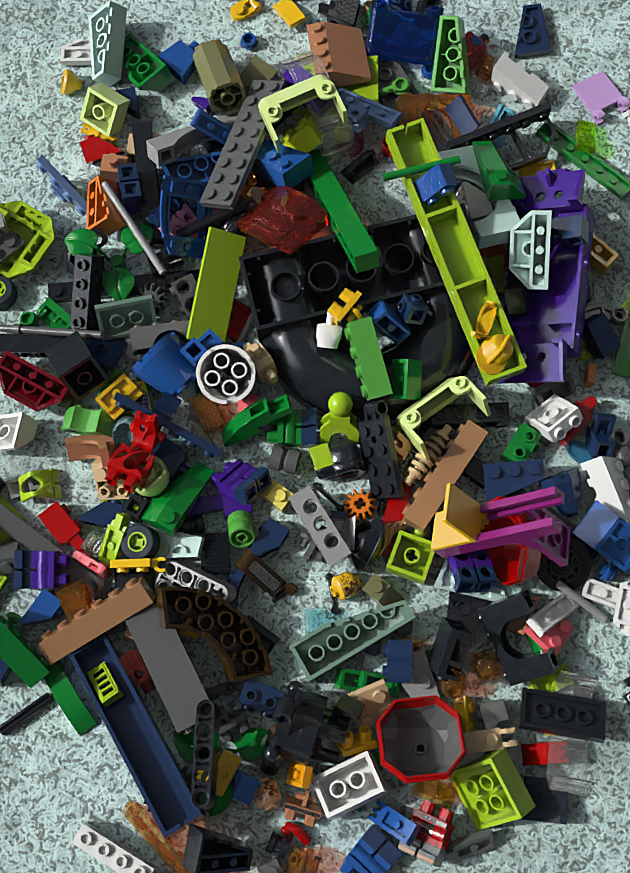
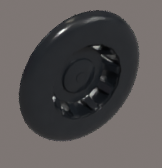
M570 538L569 552L573 555H569L568 565L559 566L552 560L548 563L547 559L550 558H544L537 572L539 579L547 587L556 591H561L556 587L560 580L573 590L582 586L587 581L592 567L590 554L583 544Z

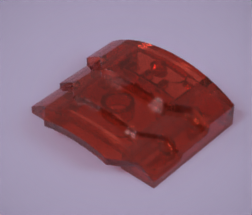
M275 186L262 195L261 201L248 210L249 213L235 224L240 228L241 232L250 234L266 245L276 246V248L291 255L326 227L330 221L328 213L307 195L290 187Z

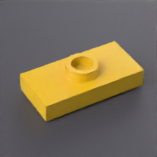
M225 748L221 750L218 756L216 794L221 797L242 761V757Z

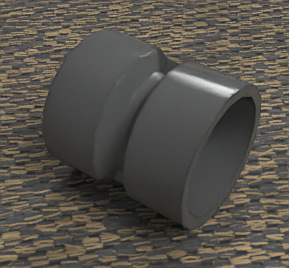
M274 444L268 468L277 471L284 469L285 473L296 475L301 458V450L293 448L286 450L285 446Z

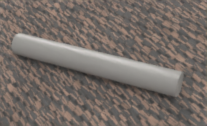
M561 580L556 584L559 590L601 622L605 623L607 621V615Z

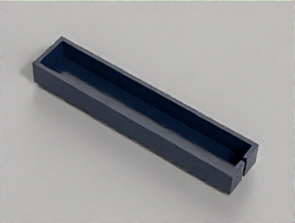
M102 633L69 653L70 659L163 837L170 840L186 830L184 825L190 826V823L195 824L205 818L206 814L203 809L196 808L192 804V788L126 666H123L124 663L111 638ZM103 662L107 664L124 694L123 697L108 707L102 704L87 672ZM104 669L96 673L94 677L96 678L97 676L105 672ZM107 675L97 681L98 684L108 678ZM108 682L107 684H105L104 686H102L101 689L105 688L106 686H108V685L111 684V683ZM111 688L110 690H108L107 692H105L104 695L108 694L109 692H111V691L114 690V689Z

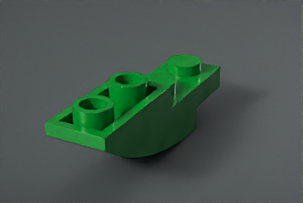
M283 395L270 402L265 397L239 412L221 431L225 448L260 433L259 427L293 413L288 396Z

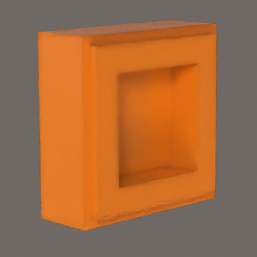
M590 363L586 368L584 387L591 388L594 384L597 364Z

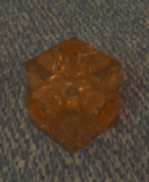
M303 846L302 849L293 847L285 872L316 873L321 857L315 855V850Z

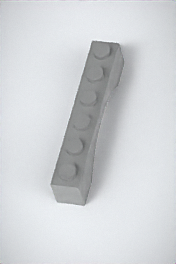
M239 112L215 118L233 127ZM188 126L146 140L147 154L160 167L175 162L187 149L215 139L192 126Z

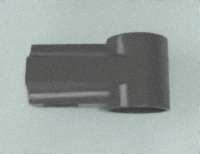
M618 428L611 433L612 438L616 442L613 455L614 458H619L625 468L630 466V434L626 429ZM615 435L620 436L621 442L616 440Z

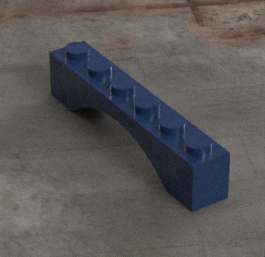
M268 518L267 522L263 521L258 529L259 535L248 548L261 559L281 549L290 534V529ZM239 569L236 572H232L227 579V582L233 585L237 592L236 598L229 602L237 610L240 588L246 577Z

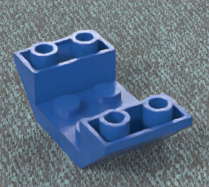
M596 500L573 529L572 533L630 575V524Z

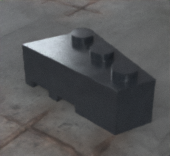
M190 823L182 865L190 873L250 871L254 850L240 839Z

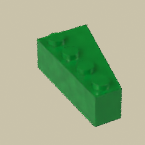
M0 610V658L31 689L50 672L49 663L43 655L36 651L34 644L29 640L27 641L21 631Z

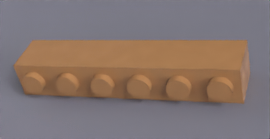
M469 419L465 425L461 423L456 431L458 436L455 440L451 439L445 447L448 451L444 456L440 455L434 464L437 466L434 472H428L424 479L426 484L423 488L418 487L413 495L415 498L412 505L408 503L402 512L404 514L402 521L422 534L445 501L447 484H456L488 435V431Z
M143 576L139 579H131L125 584L126 587L121 590L118 588L113 590L105 600L98 599L91 604V608L87 611L84 609L80 610L74 615L75 618L68 621L66 619L62 621L54 631L47 630L41 634V639L36 646L50 665L152 604L156 596Z

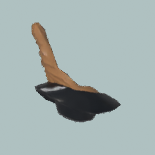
M377 518L363 521L355 528L354 550L351 551V558L357 570L363 572L369 569L391 542L392 536L410 525L404 521L384 525L383 521Z

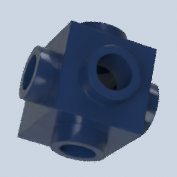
M415 293L412 295L403 294L401 301L398 303L397 311L405 323L422 325L429 307L424 302L422 296Z

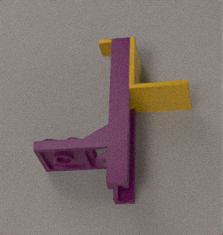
M448 483L444 510L435 513L431 550L445 558L517 543L537 549L559 566L568 565L571 528L546 509V507L564 504L565 494L554 486L480 504L454 484ZM528 512L536 518V521L484 533L480 531L484 529V525L489 524L490 520Z

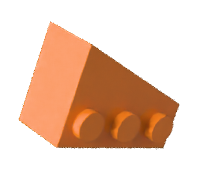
M96 176L87 185L86 229L93 231L98 228L109 237L124 227L126 222L101 185L104 181H108L120 199L117 183L101 176Z

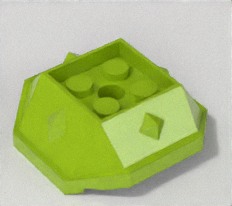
M23 201L0 202V212L6 218L9 232L13 231L25 245L22 250L0 266V274L13 280L36 271L56 242L55 231L51 217Z

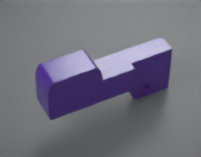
M221 494L202 498L200 495L188 516L194 517L200 513L205 515L223 511L226 518H228L232 512L237 510L247 511L252 515L253 505L251 502L246 506Z

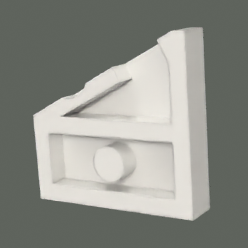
M80 38L74 43L61 46V65H92L90 38L86 40Z

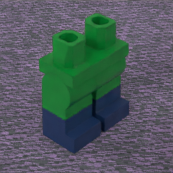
M317 407L292 409L293 413L267 423V425H277V431H267V443L290 448L315 447Z

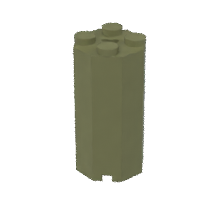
M215 39L200 43V45L195 47V52L192 56L211 110L214 112L219 111L224 116L239 112L241 109L240 105L247 97L227 45L223 44L221 40Z

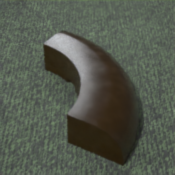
M166 586L158 588L157 611L159 628L185 629L205 639L218 654L227 680L235 682L273 675L267 650L262 644L260 635L255 631L247 617L228 601L212 593L191 587Z

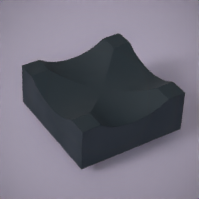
M524 776V785L536 807L522 819L567 825L569 781Z

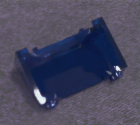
M372 0L366 42L367 56L378 55V59L433 65L440 15H443L444 8L433 5L428 7L425 13L389 9V4L385 0Z

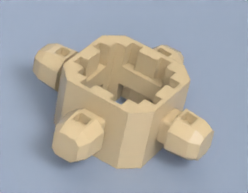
M250 342L244 344L243 350L247 352L255 365L257 379L260 382H276L278 376L275 363L262 344H252Z

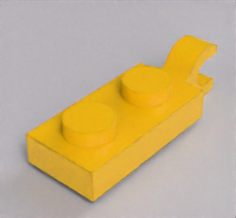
M158 557L156 559L110 560V568L117 570V573H129V569H136V572L140 573L149 572V569L166 573L167 569H160L159 564L163 561L166 562L167 559Z

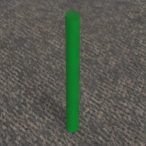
M460 156L383 173V181L431 170L436 164L461 163Z

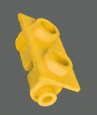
M464 696V701L463 697H455L453 705L454 709L460 712L463 733L477 731L476 723L473 722L475 702L472 700V697Z

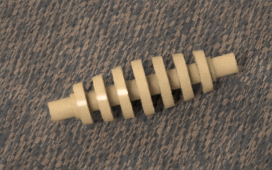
M445 424L442 430H436L434 432L435 436L431 435L428 438L429 441L424 443L430 459L426 460L421 453H416L414 456L415 460L411 462L412 467L407 469L408 476L404 480L405 484L411 486L414 480L422 478L421 474L428 472L427 468L430 469L433 466V463L442 454L441 450H444L445 443L449 441L448 434L452 430L450 425Z

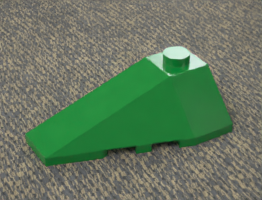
M200 462L195 463L148 503L140 519L174 538L215 471Z

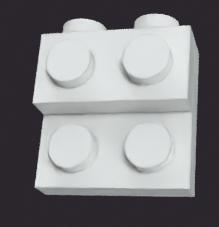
M553 394L525 417L530 425L537 428L543 437L553 443L558 439L562 440L565 438L566 433L571 428L578 427L583 419L577 406L556 394Z

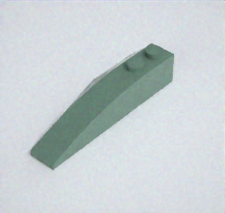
M402 600L378 609L324 624L290 644L289 647L308 681L313 683L380 642L416 617L407 602Z

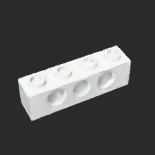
M88 822L82 824L71 842L118 873H154L157 869L156 865Z

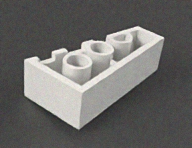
M600 456L581 463L582 469H587L590 476L587 479L589 486L593 487L596 491L595 501H599L630 524L629 484L624 478L622 472L624 467L619 458Z

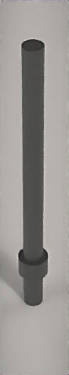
M16 323L13 325H0L1 332L13 334L68 337L75 331H78L82 338H104L103 331L33 327Z

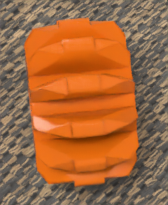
M354 489V496L351 494L346 495L348 500L343 501V505L348 506L344 509L345 513L351 512L348 516L349 519L356 516V522H359V517H362L363 521L367 520L366 514L371 518L373 517L371 511H375L377 507L372 505L376 502V499H369L371 492L364 495V489H361L360 494H358L357 490ZM359 502H363V505H365L361 509H357Z

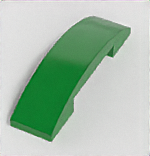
M58 660L51 665L49 664L50 672L44 679L62 711L81 736L96 726L97 722L88 707L85 706L68 678L67 672Z

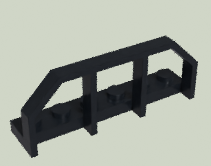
M548 101L449 140L446 143L445 151L471 146L472 142L476 141L492 142L505 134L511 135L523 161L510 165L513 171L547 158L557 133L549 118L552 107ZM537 121L544 122L551 136L546 150L529 158L516 130L520 128L525 129Z

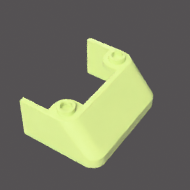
M325 75L313 76L260 100L258 104L259 112L278 153L281 152L280 143L272 124L278 122L282 118L283 112L318 97L323 100L332 99L344 125L348 123L347 112L334 83Z
M458 376L447 379L396 417L398 428L426 460L430 459L424 442L414 430L422 422L460 395L467 394L488 417L491 415L486 397L467 377Z

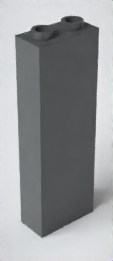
M157 604L125 619V622L177 733L183 732L184 735H187L195 730L198 703L205 699H211L178 630L159 628ZM211 705L205 708L206 716L212 712Z

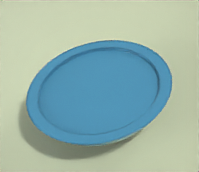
M571 441L566 445L568 455L578 463L595 459L588 453L586 443Z

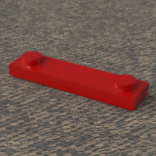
M402 479L405 495L389 498L382 517L384 525L403 520L404 514L402 512L409 503L415 483L408 486ZM398 533L392 536L391 542L382 552V556L390 558Z

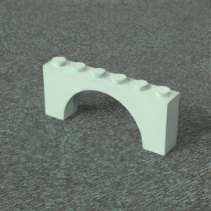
M472 145L438 153L441 160L459 155L461 163L451 165L455 178L471 181L485 190ZM510 200L492 201L494 206L493 212L484 219L474 222L472 231L478 249L510 242V229L520 221L516 208Z

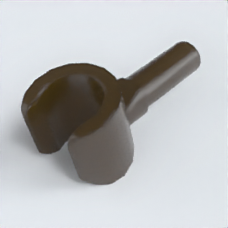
M287 583L284 589L275 598L271 599L272 602L276 603L286 593L293 596L298 587L294 583Z

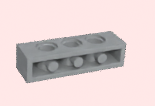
M310 485L290 496L289 502L329 567L333 568L351 557V550L353 548L347 539L343 540L340 533H342V530L337 522L333 523L329 518L331 513L327 506L321 505L319 501L321 497L316 489L312 490ZM308 505H315L317 510L314 513H308L306 507ZM323 521L328 526L325 530H319L316 528V524ZM334 538L338 541V544L335 547H329L326 542L328 539Z

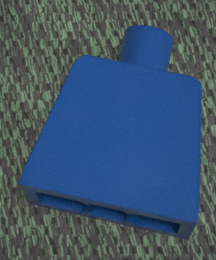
M195 40L188 46L182 41H177L157 56L166 64L172 76L184 85L196 70L192 55L195 52V47L200 44Z

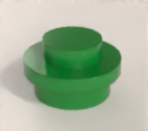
M27 311L20 316V324L24 326L36 327L39 322V318L34 312Z

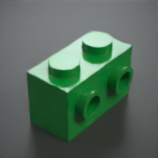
M522 422L500 459L505 462L532 460L531 452L533 450L537 452L543 442L539 440L542 436L541 433Z

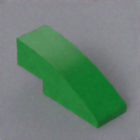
M337 668L334 689L353 692L384 679L390 696L400 698L401 684L386 683V678H382V674Z

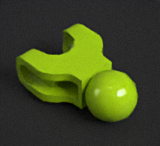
M334 393L328 401L330 412L321 418L320 443H330L331 436L336 433L345 434L348 439L358 443V418L351 413L353 407L352 399L347 393Z

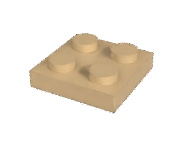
M384 679L347 694L366 705L360 719L356 720L358 728L365 725L369 728L375 726L377 720L393 702Z

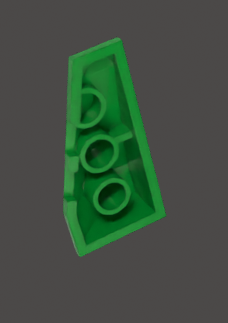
M131 33L125 36L123 50L124 66L129 80L139 90L162 91L175 80L166 64Z
M491 141L472 142L487 200L525 199L526 195L522 182Z

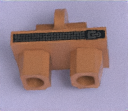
M306 789L305 794L297 792L296 797L287 795L283 808H285V819L296 820L297 813L305 815L303 823L314 827L317 819L321 817L323 807L316 803V797L309 796L311 789Z

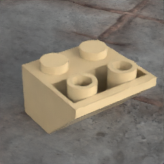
M96 459L91 463L99 500L129 499L131 494L137 495L136 491L133 493L126 491L123 488L124 482L119 480L116 486L107 484L106 476L108 470L107 467L103 468L101 460Z

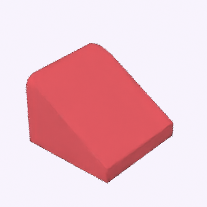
M257 394L247 395L239 400V412L258 401Z

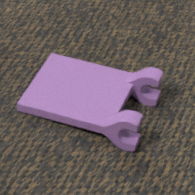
M604 71L572 86L577 96L591 113L597 126L604 123L602 118L605 117V113L602 110L616 103L622 113L629 109L627 107L630 104L629 99L621 95Z

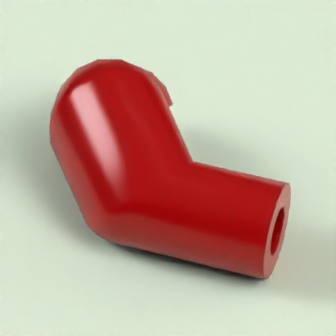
M288 821L281 827V831L286 837L293 833L304 846L308 845L312 840V837L303 827Z

